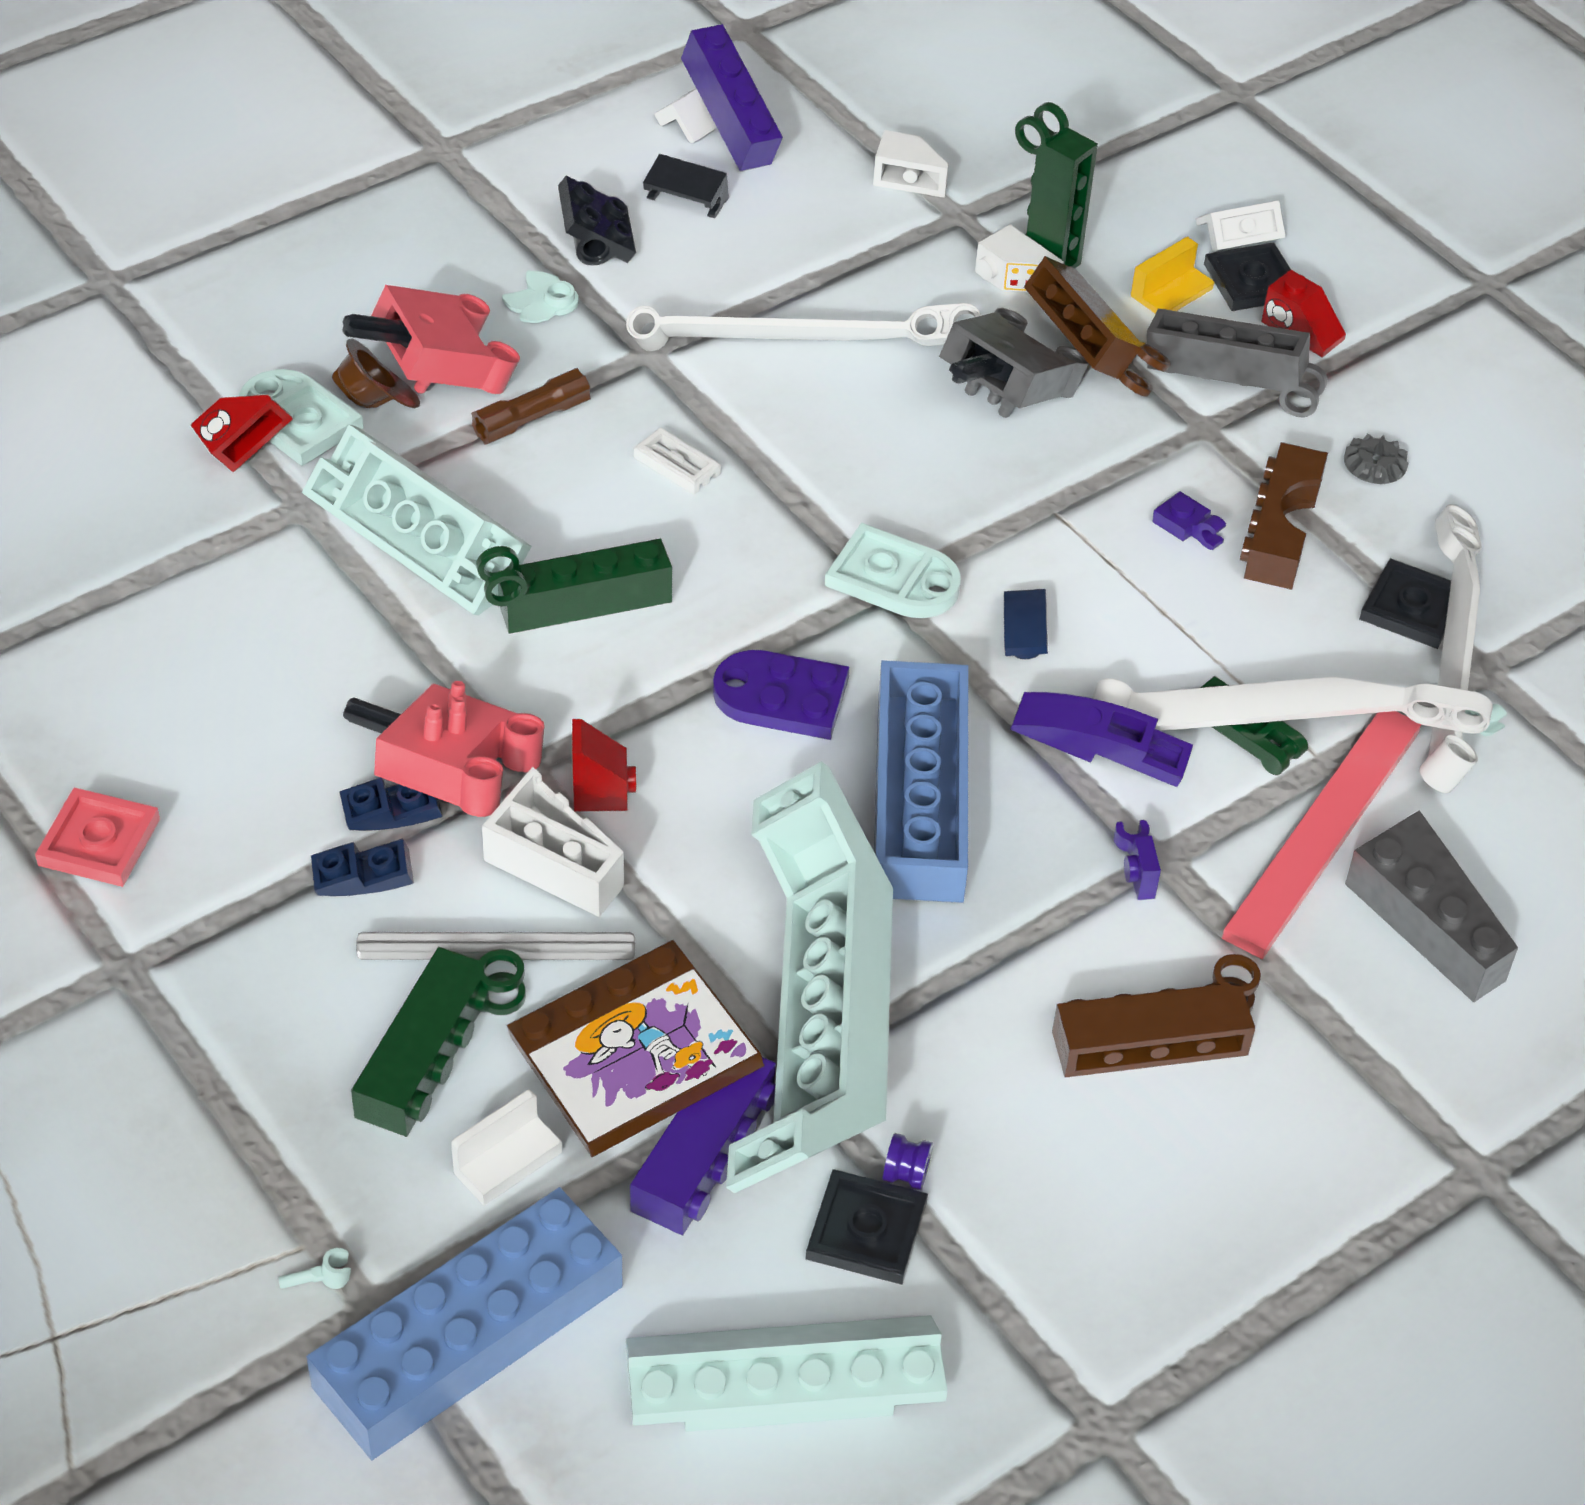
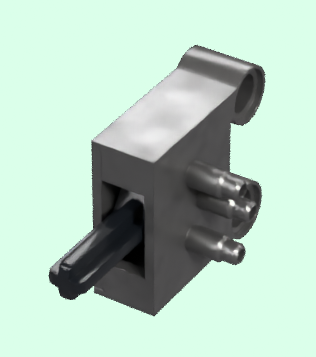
M997 308L994 313L953 323L939 355L940 358L951 364L949 371L953 374L952 381L957 384L967 382L964 390L970 396L976 395L978 388L984 385L990 390L987 400L992 405L999 404L1002 397L998 413L1005 418L1010 416L1015 407L1020 409L1058 397L1072 398L1089 363L1077 350L1070 347L1059 346L1054 352L1024 333L1028 322L1022 315L1010 309Z

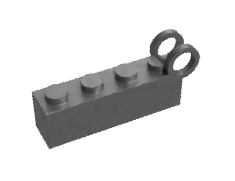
M1158 308L1147 330V344L1161 352L1171 363L1166 373H1177L1207 380L1212 379L1236 383L1242 386L1276 390L1281 392L1279 395L1281 407L1288 414L1295 417H1308L1312 415L1319 404V396L1324 392L1327 385L1325 372L1319 366L1309 363L1310 333ZM1147 364V368H1148V369L1157 370V369L1153 368L1152 366H1150L1149 364ZM1305 372L1312 373L1318 378L1320 385L1317 388L1301 382ZM1293 391L1301 397L1310 398L1311 405L1306 408L1296 407L1288 401L1287 394Z

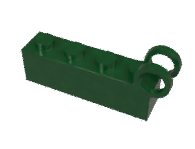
M1045 102L1036 108L1034 116H1025L1015 126V136L1019 145L1028 153L1036 155L1034 173L1031 177L1032 192L1027 209L1029 217L1025 235L1064 261L1063 264L1075 269L1081 265L1098 143L1070 129L1065 112L1058 105L1052 102ZM1044 111H1049L1055 115L1060 126L1059 132H1054L1046 126L1043 120ZM1025 125H1031L1038 131L1041 138L1040 146L1032 144L1027 139L1024 133Z
M661 538L519 565L517 554L512 548L495 546L481 553L476 561L478 575L482 580L486 581L484 584L486 599L492 605L500 606L509 634L672 603V565ZM502 556L511 559L509 566L502 571L488 572L484 569L486 563L495 557ZM497 584L498 596L492 593L493 588Z
M438 946L351 1089L354 1118L407 1137L416 1121L422 1122L427 1116L432 1102V1094L438 1083L443 1085L448 1080L453 1067V1058L460 1047L465 1048L469 1044L474 1032V1022L479 1013L489 1012L494 1015H509L523 1006L526 999V990L523 983L525 975L524 963L521 957L513 951L497 949L486 953L480 960H476ZM495 961H508L516 967L517 972L515 975L508 972H497L486 976L485 969ZM515 988L518 991L517 997L506 1004H496L489 1000V991L505 993Z

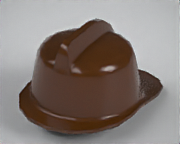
M348 339L346 341V348L349 354L334 371L332 379L349 400L365 408H377L392 399L406 407L415 409L420 406V400L411 387L384 366L367 347L355 339Z

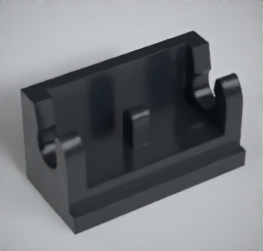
M660 153L643 181V188L649 191L647 199L655 200L660 192L702 203L706 208H709L707 216L711 218L717 217L724 203L729 199L727 173Z

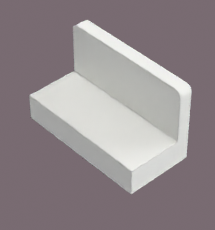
M696 88L654 114L661 126L677 119L690 143L696 142L717 128Z
M1279 201L1214 212L1196 218L1197 226L1208 225L1212 252L1286 237Z
M530 1089L454 1138L451 1142L454 1174L483 1206L562 1153V1141L537 1116V1096Z

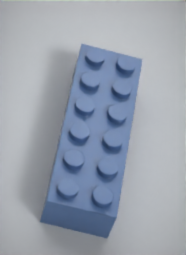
M881 660L878 692L874 853L893 887V899L964 903L968 872V665Z
M559 1187L308 1354L306 1357L311 1387L370 1460L373 1461L623 1287L622 1254Z

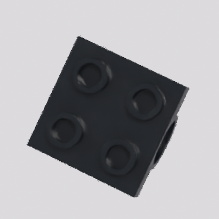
M566 175L559 183L558 190L565 232L573 236L577 258L582 263L592 266L603 264L612 256L628 263L636 254L627 205L617 197H609L595 190L585 181L579 182Z

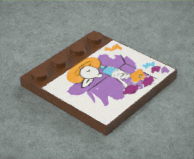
M674 940L506 1025L511 1039L591 1157L606 1151L764 1067L759 1050Z

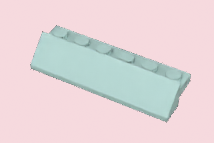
M350 424L331 459L320 457L301 492L474 615H480L492 606L484 593L486 581L480 578L476 569V561L480 554L495 546H507L516 552L519 565H521L532 547L359 427ZM502 556L495 557L486 563L484 569L488 572L502 571L509 566L511 559ZM498 584L492 590V593L497 596Z
M929 1315L626 1338L633 1425L684 1422L685 1432L893 1416L894 1405L946 1401L948 1390L940 1346L942 1333L932 1316Z

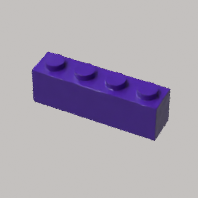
M724 25L691 30L681 60L739 171L771 165L783 136Z
M762 1057L764 1067L676 1113L630 1184V1212L682 1236L693 1220L698 1222L702 1219L710 1203L711 1190L716 1182L723 1184L727 1179L729 1145L753 1134L757 1125L756 1119L761 1111L768 1112L775 1102V1062Z

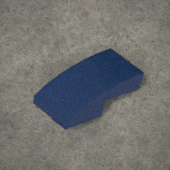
M1046 589L1004 591L1005 656L1032 659L1039 656V654H1048Z
M381 777L339 791L349 830L394 829L443 817L438 798L400 784L387 787Z
M403 838L362 852L358 850L354 842L311 855L314 890L318 896H353L383 892L414 884L410 852Z

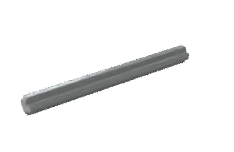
M360 932L356 940L357 956L361 960H430L438 946L476 960H480L486 953L497 949L513 951L522 960H631L635 956V936L631 932Z

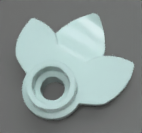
M528 270L526 272L528 289L502 295L504 304L511 311L520 313V321L529 323L544 322L555 315H566L574 311L579 304L578 294L574 290L573 285L566 281H560L553 274Z

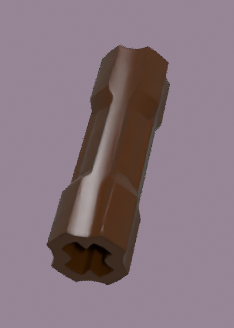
M574 368L547 380L542 387L509 401L500 400L472 412V426L477 437L486 445L514 433L521 425L554 411H565L590 400L591 388L586 376L578 368Z

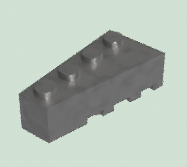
M1420 810L1354 850L1345 885L1471 1001L1476 1002L1506 982L1518 946Z

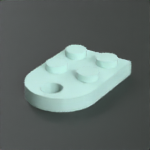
M276 369L262 372L249 379L243 385L239 396L269 395L292 416L293 420L271 438L269 442L301 466L339 444L349 424L360 429L364 428L363 416L312 378L298 371ZM265 390L275 391V392H273V393H271V394H261V393H260V392L265 391Z
M862 522L825 574V586L912 618L933 617L949 610L958 599L961 580L958 567L945 554ZM939 586L946 589V591L933 592L928 588Z

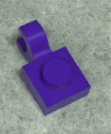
M1181 491L1154 509L1152 522L1181 541H1185L1192 536L1209 550H1214L1224 542V539L1217 535V533L1226 527V522L1219 516L1211 515L1210 509Z
M1140 820L1138 834L1133 835L1127 833L1124 830L1123 822L1119 821L1115 827L1114 842L1119 849L1129 854L1124 858L1127 883L1133 882L1137 900L1155 899L1161 869L1152 835L1149 836V824L1146 820Z

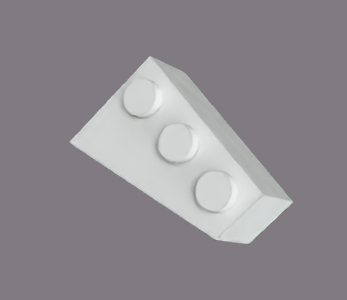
M534 767L528 771L482 825L484 861L598 917L602 915L624 887V852L587 817L582 819L569 807V800L560 792L555 794L543 783L542 775Z

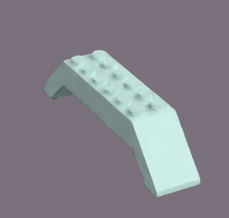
M822 761L754 799L751 835L760 841L787 897L774 1120L773 1124L729 1145L726 1188L734 1193L886 1121L893 887L833 773Z

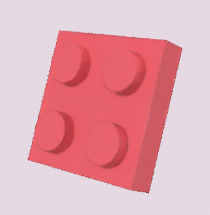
M74 787L35 853L37 864L41 867L123 887L160 821L158 808Z

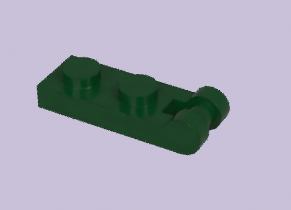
M1213 676L1200 688L1229 685ZM1283 721L1212 727L1261 760L1263 767L1272 775H1280L1289 767L1290 759H1298L1308 750L1306 738ZM1271 740H1274V741L1277 742L1280 746L1278 747L1277 745H1275L1274 743H1272Z

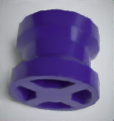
M894 1133L886 1157L883 1181L894 1183L897 1180L908 1182L911 1188L922 1190L929 1168L933 1142L922 1140L919 1143L907 1141L904 1135Z

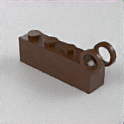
M1044 256L1024 285L1026 291L1094 370L1119 379L1130 390L1141 396L1148 397L1153 390L1152 386L1139 374L1128 369V366L1138 355L1153 368L1166 372L1171 365L1170 361L1154 347L1140 342L1076 269Z
M1230 954L1223 956L1216 962L1212 975L1213 983L1204 987L1178 990L1167 988L1153 993L1119 994L1110 998L1093 1000L1074 999L1067 1003L1057 1004L1052 1034L1064 1077L1248 1056L1255 1032V1025L1250 1012L1255 1001L1254 992L1257 990L1261 978L1258 965L1246 956ZM1227 966H1241L1249 971L1252 981L1248 984L1236 977H1222L1221 971Z

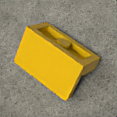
M1185 237L1137 265L1134 271L1131 297L1156 314L1158 308L1178 311L1211 291L1214 281L1194 268L1198 243L1189 237Z

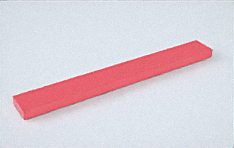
M1396 711L1379 712L1375 715L1229 921L1223 932V940L1263 960L1419 734L1421 724Z

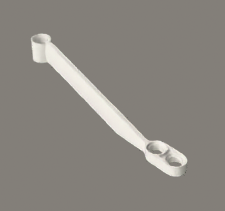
M969 303L918 308L908 320L903 322L702 316L660 317L652 307L639 306L633 309L627 316L626 327L637 344L646 351L661 349L665 346L669 337L675 336L841 341L908 337L921 345L935 346L944 345L953 323L959 316L971 314L974 317H978L981 314L975 306ZM926 317L934 318L938 323L935 332L930 335H921L917 332V325L920 320ZM648 323H655L651 332L644 335L640 334L643 326Z
M1449 504L1435 520L1439 546L1443 553L1453 562L1438 685L1468 691L1480 595V583L1475 556L1480 552L1482 545L1478 527L1473 517L1461 507ZM1432 727L1429 757L1420 766L1419 772L1425 782L1432 788L1442 793H1450L1478 761V756L1475 750L1463 740V732Z
M1341 677L1146 693L1133 692L1126 683L1107 678L1097 683L1092 699L1120 705L1157 718L1158 722L1155 729L1159 731L1402 711L1418 724L1475 734L1483 732L1488 728L1493 709L1492 702L1488 697L1473 691L1434 684H1418L1403 688ZM1417 702H1428L1437 707H1426ZM1461 710H1472L1481 715H1470Z

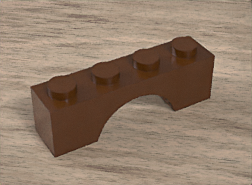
M1281 442L1277 457H1268L1263 480L1269 481V484L1261 482L1255 505L1262 507L1261 511L1253 509L1248 533L1254 534V537H1245L1240 555V560L1247 562L1244 579L1290 590L1293 589L1306 533L1291 524L1285 515L1299 509L1315 508L1327 461V452Z

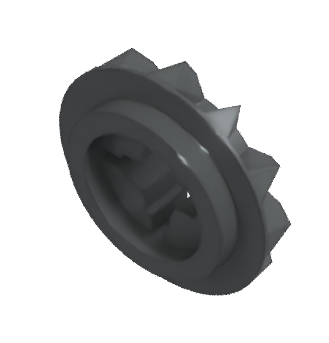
M1367 433L1363 439L1353 438L1350 446L1346 447L1344 463L1354 476L1363 481L1374 484H1388L1399 480L1405 475L1409 464L1407 462L1408 451L1399 449L1398 441L1388 442L1385 440L1384 435L1378 439L1373 438ZM1374 454L1381 456L1377 464L1373 463L1374 459L1372 457Z

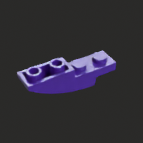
M1024 692L1010 728L1014 732L1091 763L1097 754L1175 787H1178L1183 779L1193 748V744L1155 729L1158 719L1113 703L1061 693Z

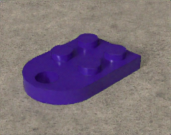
M764 650L741 651L727 657L717 667L713 678V697L718 708L735 721L831 740L849 679L850 667ZM737 679L743 681L745 684L739 687H733L727 685L725 682Z

